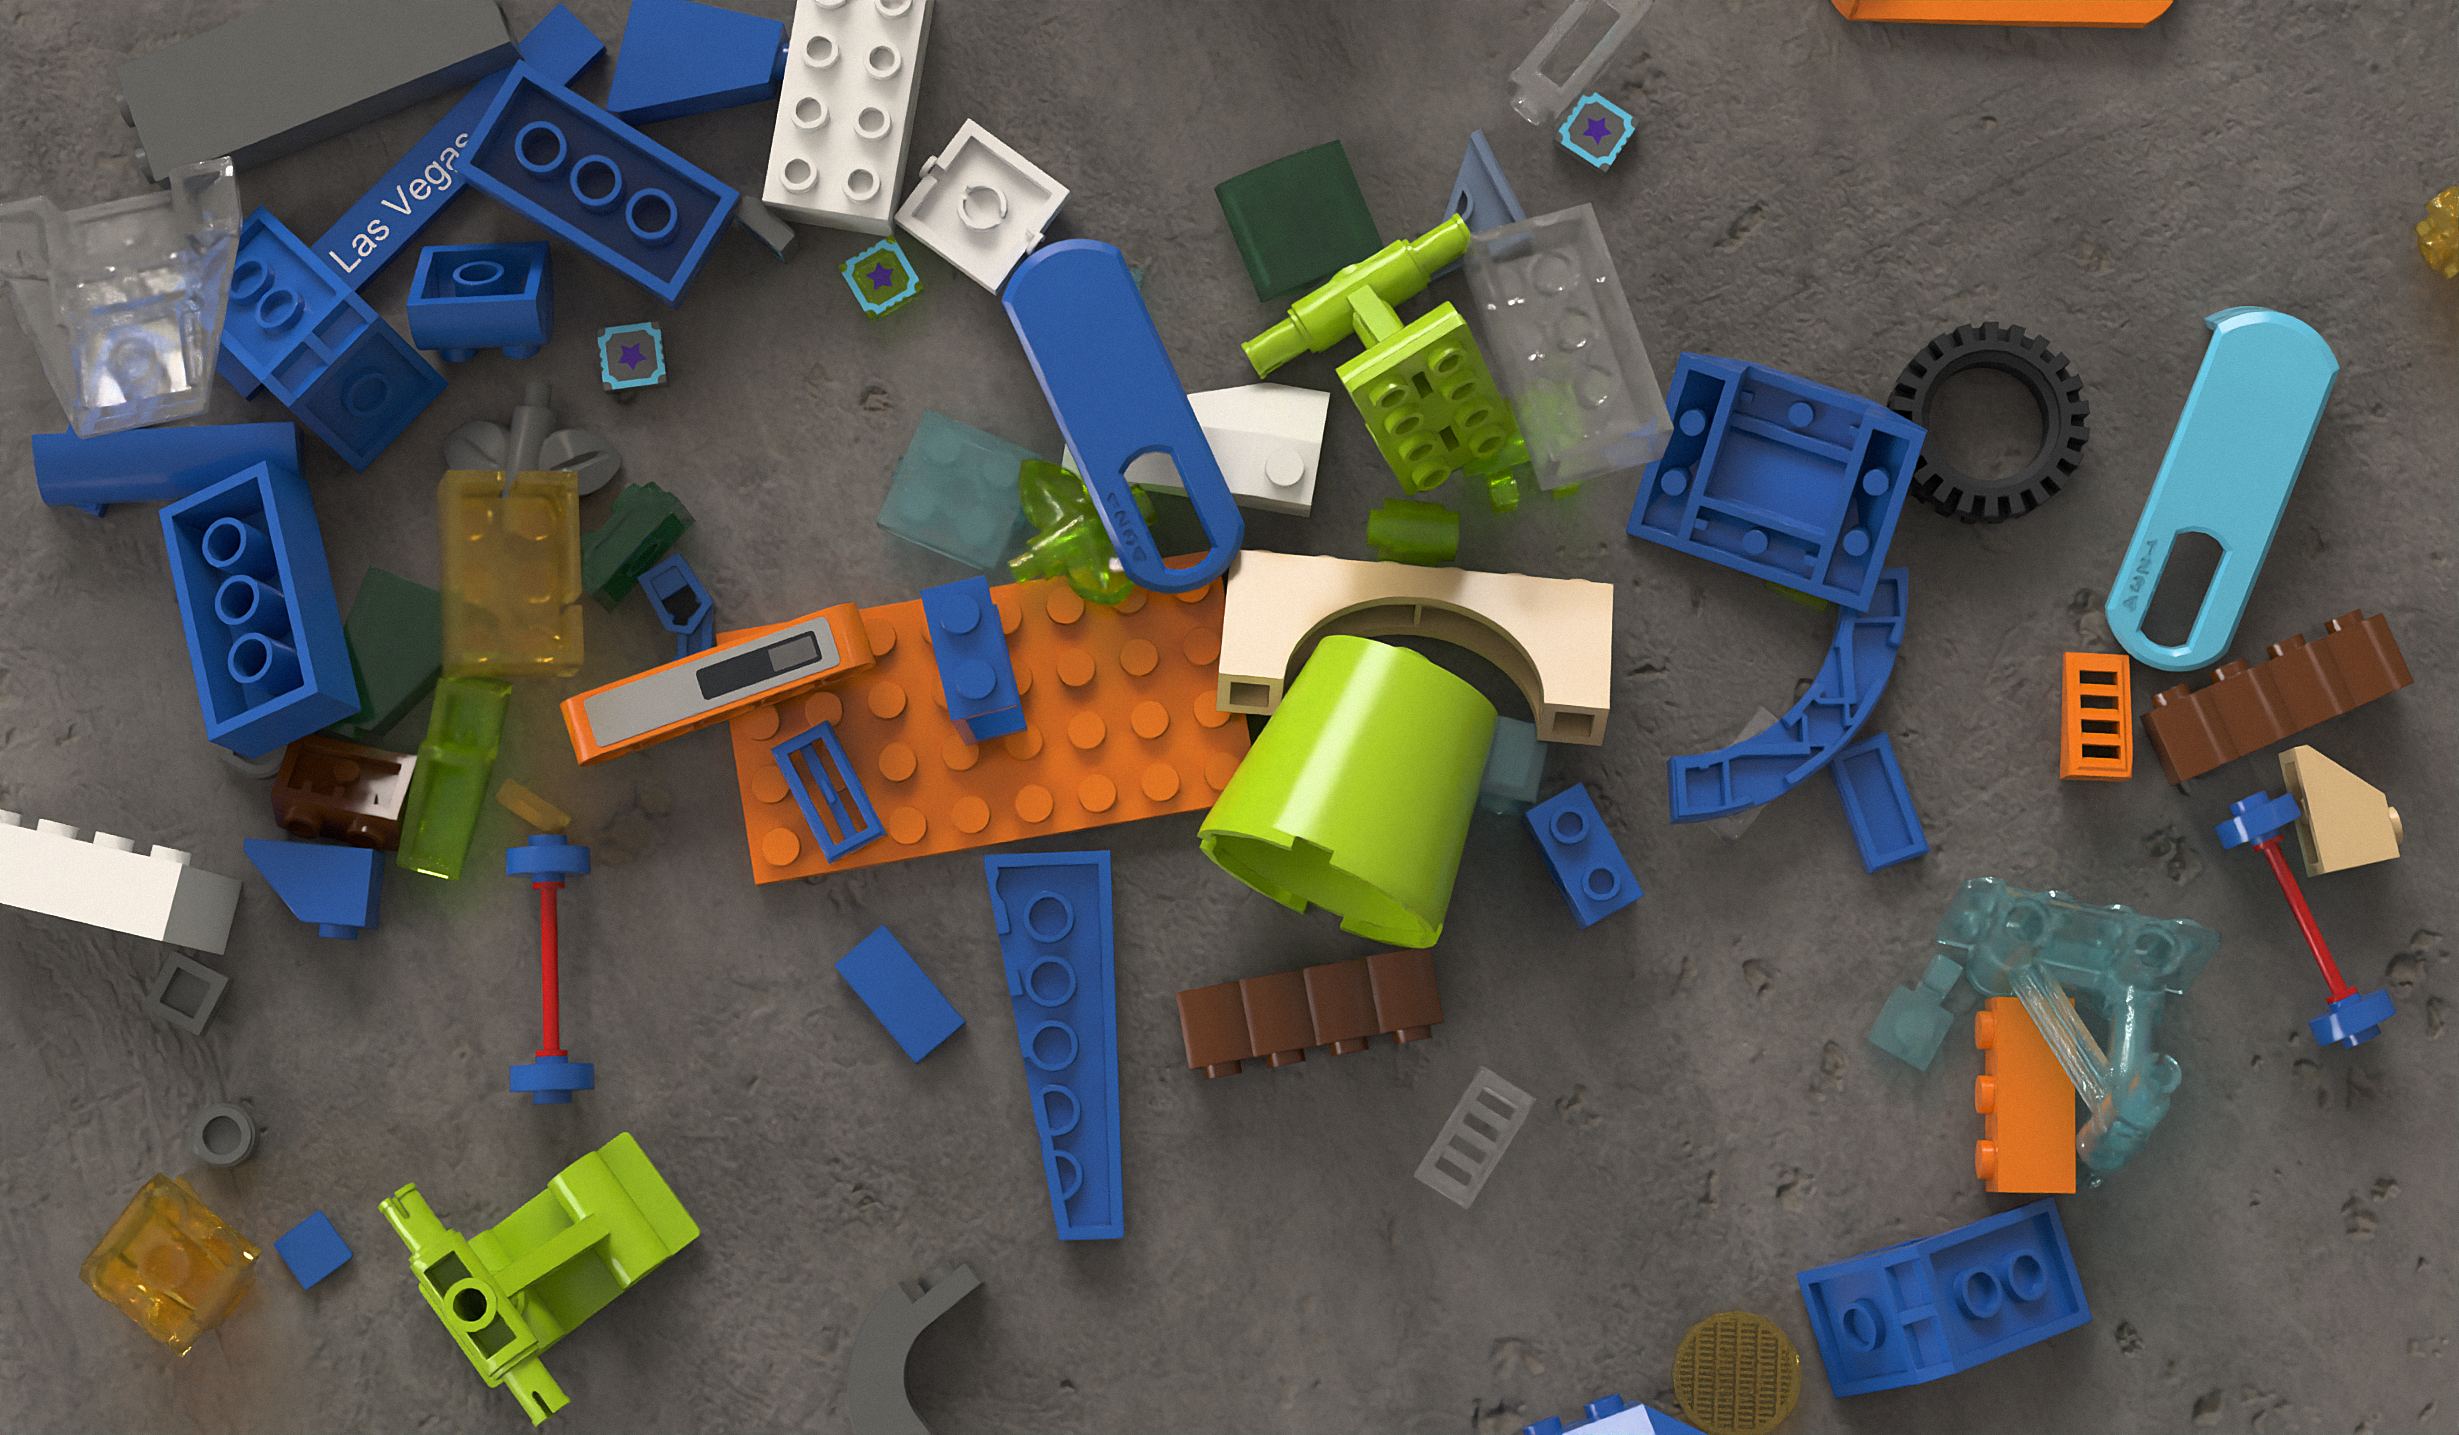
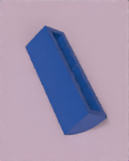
M294 421L31 435L37 483L42 500L48 507L181 500L264 460L306 481L304 431Z

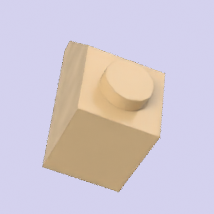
M2308 745L2294 747L2278 754L2287 793H2292L2302 813V816L2295 819L2294 822L2308 877L2400 857L2397 845L2403 841L2402 824L2395 808L2388 807L2384 793Z

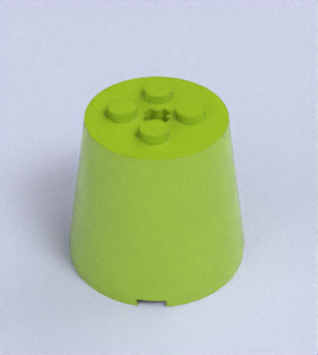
M1332 635L1324 637L1203 821L1197 837L1203 839L1200 849L1216 865L1237 880L1303 915L1308 905L1311 904L1343 917L1340 930L1399 947L1430 948L1437 943L1443 929L1496 729L1498 713L1491 702L1478 690L1449 671L1431 663L1425 656L1405 647H1393L1355 636Z

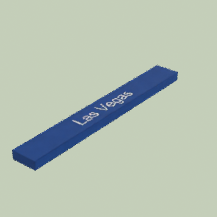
M561 2L519 43L525 63L568 89L608 51L605 45ZM515 65L485 76L309 248L358 295L470 187V185L459 179L452 166ZM218 339L201 354L247 401L251 402L266 387Z

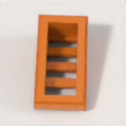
M2063 653L2060 779L2102 782H2126L2132 779L2133 741L2129 655ZM2080 671L2113 673L2112 685L2080 683ZM2080 696L2112 698V709L2081 708ZM2081 721L2111 722V734L2082 732ZM2082 746L2111 747L2110 758L2082 757Z

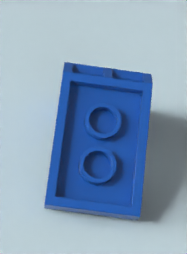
M262 204L172 293L261 383L360 474L449 385L376 311Z
M2053 1196L2030 1201L1947 1232L1911 1239L1796 1273L1835 1399L1921 1384L1953 1375L2093 1321Z

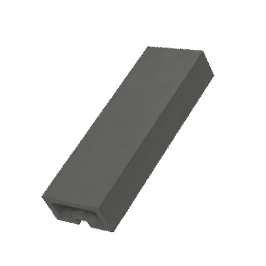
M286 0L115 68L122 87L121 91L115 93V99L127 125L130 128L136 127L143 147L136 149L135 155L144 177L149 184L157 183L177 199L513 66L517 63L518 59L525 61L501 0Z

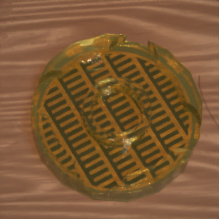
M1740 1310L1712 1313L1692 1325L1676 1346L1670 1370L1676 1401L1687 1419L1709 1435H1765L1769 1433L1774 1427L1781 1424L1783 1419L1790 1414L1797 1404L1802 1382L1798 1353L1785 1333L1764 1316Z

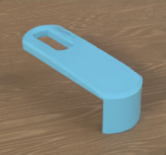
M2239 306L2216 312L2204 318L2206 327L2213 330L2214 334L2105 604V613L2109 627L2121 646L2137 660L2160 670L2182 672L2200 669L2216 662L2228 652L2340 369L2329 345L2312 327L2295 317L2272 309L2257 306ZM2191 531L2207 533L2218 541L2223 548V553L2186 644L2174 647L2157 645L2147 639L2140 628L2178 534Z

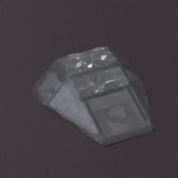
M231 156L168 169L171 189L65 212H61L44 195L0 204V286L4 289L12 304L22 331L30 339L44 366L42 369L76 435L80 439L206 414L208 412L243 224L235 160Z

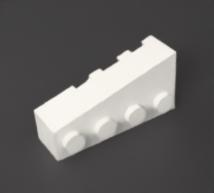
M0 809V903L224 955L242 880L190 867L192 854L171 848L153 845L150 857L132 853L134 840L96 832L92 844L76 840L79 828L49 820L39 819L37 831L22 828L20 823L23 815Z

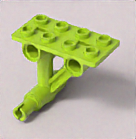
M1458 213L1452 215V218L1411 243L1406 238L1402 241L1398 239L1363 262L1352 264L1342 269L1327 284L1291 304L1292 308L1287 310L1290 317L1249 342L1241 344L1260 378L1263 379L1267 377V374L1306 350L1310 349L1312 354L1317 351L1321 353L1356 332L1367 350L1336 368L1335 371L1365 419L1367 430L1407 496H1412L1420 490L1428 491L1440 486L1449 478L1453 470L1475 457L1482 458L1496 452L1505 443L1506 438L1513 435L1516 431L1467 323L1449 301H1446L1407 326L1403 325L1393 309L1428 288L1427 284L1432 282L1429 275L1470 250L1473 251L1478 248L1471 232Z
M629 1132L619 1134L598 1151H592L571 1164L547 1184L548 1188L497 1226L483 1231L468 1242L460 1231L455 1232L453 1228L446 1231L417 1191V1186L414 1182L394 1193L396 1197L393 1199L388 1197L377 1207L413 1254L408 1259L412 1264L410 1269L420 1281L419 1290L487 1385L494 1388L505 1382L532 1419V1424L535 1428L554 1415L553 1413L560 1411L571 1402L570 1398L565 1396L538 1356L673 1257L701 1234L699 1226Z

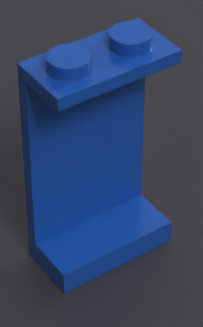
M986 575L920 590L951 722L965 746L1028 731L997 604L993 605Z

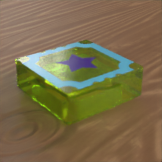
M893 235L838 265L842 276L871 324L925 293L923 285Z

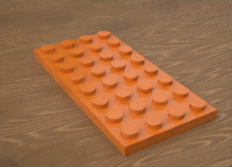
M1210 550L1162 558V561L1166 568L1183 570L1194 567L1203 561ZM1121 565L990 587L993 605L997 604L1028 731L965 746L951 722L922 599L859 609L876 666L853 677L729 719L755 885L763 886L1212 809L1251 749L1246 713L1216 711L1226 605L1222 574L1213 582L1200 589L1180 594H1163L1144 589L1126 577ZM782 623L715 634L717 646ZM826 720L830 722L888 836L878 841L875 840L865 845L863 849L842 857L841 860L832 865L828 863L770 750ZM823 739L812 743L856 831L859 833L867 829L868 826ZM799 750L789 755L834 844L836 845L846 840L801 751Z

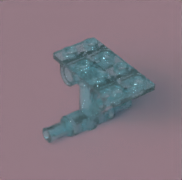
M1998 878L1965 879L1936 927L1935 941L1968 949L1966 960L1967 978L1972 987L1980 994L1993 998L2007 997L2015 992L2092 1112L2080 1127L2076 1136V1184L2082 1186L2087 1177L2091 1176L2088 1187L2098 1186L2106 1179L2108 1173L2123 1169L2136 1153L2146 1149L2148 1138L2168 1114L2170 1094L2180 1085L2182 1075L2178 1063L2166 1054L2159 1065L2154 1066L2158 1061L2159 1053H2153L2155 1025L2160 1023L2163 1018L2165 991L2183 994L2188 990L2219 949L2221 933L2202 928L2198 922L2190 919L2173 918L2163 920L2139 915L2135 909L2125 905L2113 904L2102 907L2078 902L2072 896L2063 892L2044 891L2036 893L2013 888L2006 881ZM2061 987L2091 993L2092 1004L2097 1013L2106 1021H2109L2106 1057Z

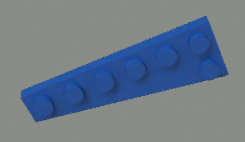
M1111 851L984 855V868L1059 1241L1125 1238Z

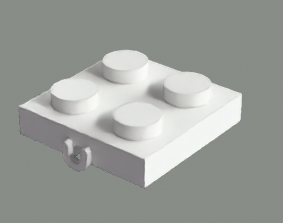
M968 118L940 157L936 158L933 155L926 161L919 173V177L922 179L893 218L895 224L997 296L1025 257L1034 254L1038 243L1045 240L1046 237L1043 233L1070 199L1071 194L1063 185ZM933 165H935V167L933 168V170L928 174V172H929V170L931 169V167H932Z

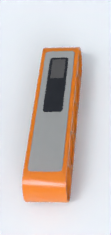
M853 602L844 603L581 693L563 701L559 705L579 767H587L620 758L853 677L876 666V662L857 604Z

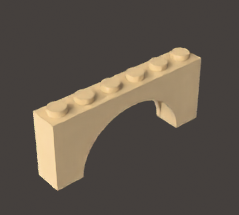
M1262 549L1253 551L1239 550L1229 566L1216 711L1272 716L1292 682L1299 675L1324 637L1347 635L1367 638L1396 634L1418 635L1463 646L1490 660L1502 669L1517 684L1530 704L1537 727V740L1602 746L1610 709L1613 584L1590 582L1585 579L1563 580L1531 577L1521 573L1498 574L1465 571L1456 567L1433 568L1401 565L1392 561L1367 562L1345 560L1327 555L1313 557L1280 554Z

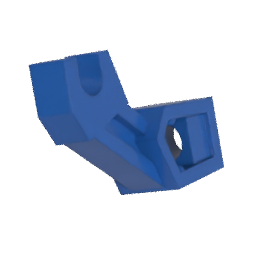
M681 553L674 554L637 577L666 631L677 633V656L671 662L714 647V606L716 602ZM690 586L696 594V603L701 605L695 614L688 618L687 626L677 625L678 617L669 611L665 601Z

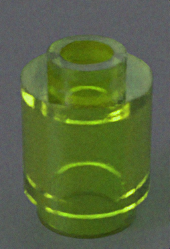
M1383 497L1381 509H1369L1366 546L1377 547V560L1438 566L1439 560L1454 561L1458 543L1460 513L1455 510H1446L1444 503Z

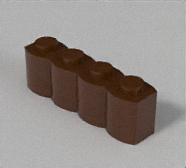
M2359 608L2324 623L2328 632L2326 637L2307 644L2303 634L2300 633L2266 648L2271 660L2249 669L2245 659L2242 658L2209 672L2208 674L2213 683L2211 686L2191 694L2185 682L2151 697L2150 699L2155 709L2139 717L2170 786L2181 783L2414 683L2383 613L2364 619Z
M1430 948L1405 949L1175 993L1189 1070L1202 1068L1204 1080L1241 1074L1240 1061L1266 1056L1268 1068L1305 1062L1304 1049L1329 1045L1331 1057L1369 1050L1367 1037L1392 1033L1394 1045L1432 1038L1430 1026L1444 1022Z

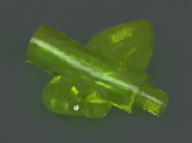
M1037 458L1022 460L1018 473L1020 501L1029 522L1042 530V532L1025 542L1026 553L1007 562L1016 582L1020 585L1039 574L1045 581H1048L1065 570L1067 582L1080 598L1109 606L1119 604L1132 592L1135 583L1126 577L1082 477L1075 471L1051 461ZM1138 483L1129 486L1147 527L1156 523L1158 518L1155 509L1144 489Z

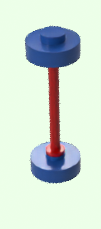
M2262 790L2229 805L2234 817L2214 826L2224 850L2246 841L2250 842L2254 852L2263 850L2332 995L2325 998L2330 1010L2307 1022L2318 1046L2341 1040L2345 1049L2380 1035L2381 1031L2378 1023L2397 1013L2386 988L2360 996L2355 985L2346 987L2278 845V842L2284 840L2279 827L2302 816L2292 793L2289 792L2269 800L2265 790Z
M567 835L528 836L527 847L506 849V876L532 878V890H541L543 1050L535 1051V1064L509 1066L510 1092H533V1105L572 1103V1091L595 1090L594 1063H568V1050H560L557 890L565 889V877L591 874L590 847L567 846Z

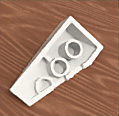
M1267 382L1187 395L1236 505L1303 517L1310 516L1330 397L1329 392ZM1065 444L1060 475L1082 479L1069 448ZM1161 453L1143 455L1131 463L1124 474L1130 488L1189 497L1170 455Z

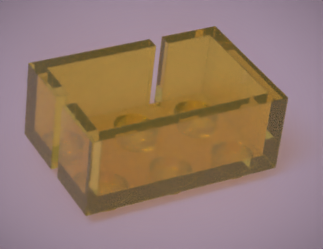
M446 470L437 487L443 677H573L584 664L582 605H573L582 593L578 471H519L509 486V498H498L506 485V471ZM559 607H568L560 617Z

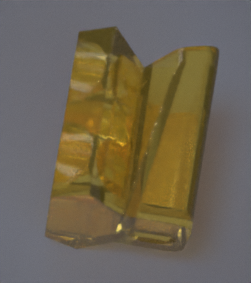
M159 1172L140 1188L82 1263L78 1278L90 1286L97 1297L112 1303L139 1324L150 1338L162 1342L182 1357L207 1330L218 1328L226 1321L256 1282L258 1276L253 1271V1268L262 1250L212 1213L190 1182L178 1174L171 1181Z

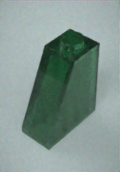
M369 565L343 628L362 711L324 728L359 742L365 731L384 737L495 631L499 619L485 609Z

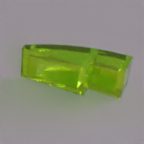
M451 668L438 678L427 738L419 744L395 866L455 881L461 878L493 772L513 683Z

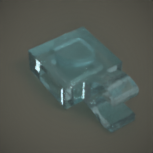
M1941 954L1939 956L1934 955L1914 992L1901 984L1895 985L1865 1040L1919 1071L1925 1072L1956 1017L1939 1006L1954 986L1963 967Z

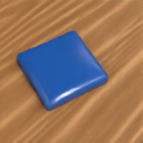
M322 1210L316 1211L274 1242L275 1249L305 1290L312 1288L353 1257L352 1251Z

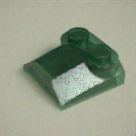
M654 481L647 483L643 487L636 482L627 487L611 506L610 511L613 514L597 532L591 529L581 536L567 554V558L573 562L569 567L567 575L609 613L638 584L639 580L637 577L650 570L696 521L675 495L671 492H665Z

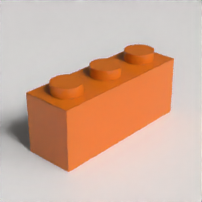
M1993 997L1985 999V1011H1977L1975 1017L1977 1049H1985V1075H1978L1975 1083L1976 1111L1978 1114H1985V1140H1978L1975 1149L1977 1178L1986 1179V1192L2076 1194L2075 998Z

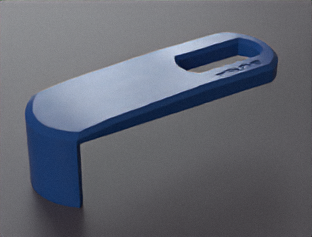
M1069 239L1043 247L1028 257L1012 276L1002 298L1003 313L1007 314L1012 322L1126 577L1136 585L1156 593L1180 594L1200 589L1217 579L1231 565L1241 547L1245 523L1120 249L1096 240ZM1161 453L1171 456L1212 547L1207 557L1194 567L1183 570L1166 568L1124 477L1130 464L1143 455Z

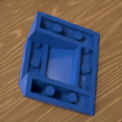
M1683 351L1677 363L1625 533L1867 613L1928 430L1875 401L1754 362Z

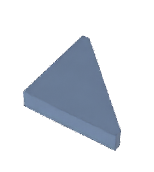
M1481 129L1471 134L1442 221L1444 223L1452 218V215L1458 213L1471 232L1478 248L1473 251L1470 250L1429 275L1432 282L1428 283V286L1532 235L1533 229Z

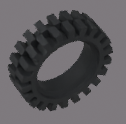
M1985 321L1978 328H1972L1971 323L1958 326L1952 333L1946 335L1944 332L1934 338L1924 349L1922 348L1897 378V384L1890 393L1886 406L1890 407L1891 411L1928 430L1911 480V484L1917 490L1912 496L1922 504L1927 500L1937 506L1935 513L1946 518L1951 514L1961 516V523L1973 525L1979 520H1988V525L2003 523L2006 519L2012 517L2018 519L2029 514L2035 508L2040 507L2060 491L2071 479L2069 478L2071 473L2079 467L2084 454L2080 453L2082 446L2089 440L2090 427H2084V419L2090 414L2088 400H2080L2078 392L2084 385L2079 374L2071 377L2065 368L2070 363V360L2062 351L2056 357L2046 348L2050 341L2040 334L2032 340L2024 336L2026 330L2024 327L2012 324L2008 330L1999 329V322ZM1974 368L2000 370L2014 376L2026 385L2035 397L2042 414L2043 435L2036 456L2025 470L2003 479H1976L1959 472L1947 463L1937 450L1930 432L1929 414L1932 401L1940 385L1961 371Z

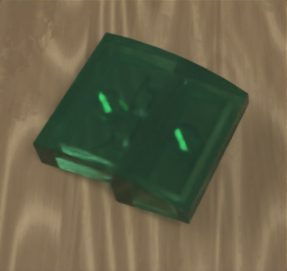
M1339 139L1262 165L1224 181L1214 188L1261 303L1315 287L1324 278L1333 276L1352 264L1361 263L1384 249Z

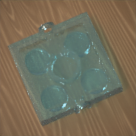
M926 408L906 455L900 454L898 466L895 472L893 471L891 474V479L894 482L876 520L877 528L994 575L1013 530L1020 531L1029 512V506L1025 505L1042 466L1043 456Z

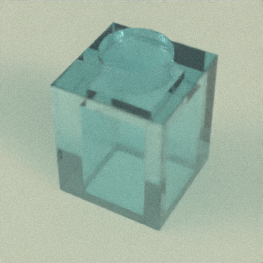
M1498 716L1478 797H1482L1480 808L1496 813L1517 816L1519 806L1530 809L1535 804L1549 741L1537 740L1536 724Z

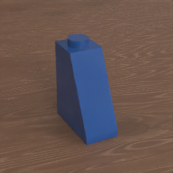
M633 0L606 112L631 127H637L775 99L779 80L783 81L790 46L784 23L686 0Z

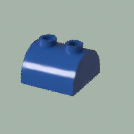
M549 241L423 246L406 304L410 330L419 351L439 350L440 357L443 360L461 362L473 358L478 353L477 348L502 347L503 354L506 357L525 359L539 353L541 345H549L554 324V285Z

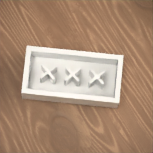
M797 0L762 198L764 206L779 219L894 238L896 224L893 217L899 210L935 0Z

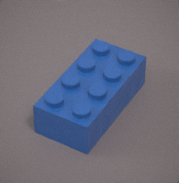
M518 59L452 166L456 175L463 182L676 311L680 308L735 217L732 211L742 201L740 193L520 59Z
M264 460L158 510L209 742L255 759L362 711L309 482Z

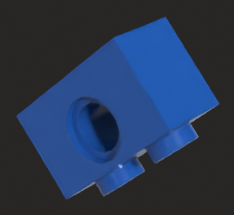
M1581 782L1525 812L1519 819L1581 931L1644 896L1643 891Z

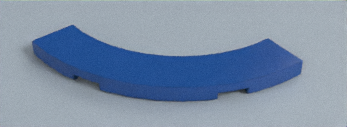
M1882 568L1867 613L1840 604L1834 637L1822 668L1797 704L1779 721L1762 733L1721 750L1698 755L1671 757L1666 762L1670 825L1715 820L1764 805L1793 790L1820 771L1852 740L1868 720L1884 693L1897 650L1901 646L1908 605V568Z

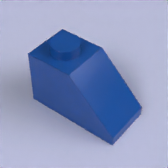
M244 838L243 852L300 921L319 925L318 937L357 940L359 929L378 930L386 854L374 849Z

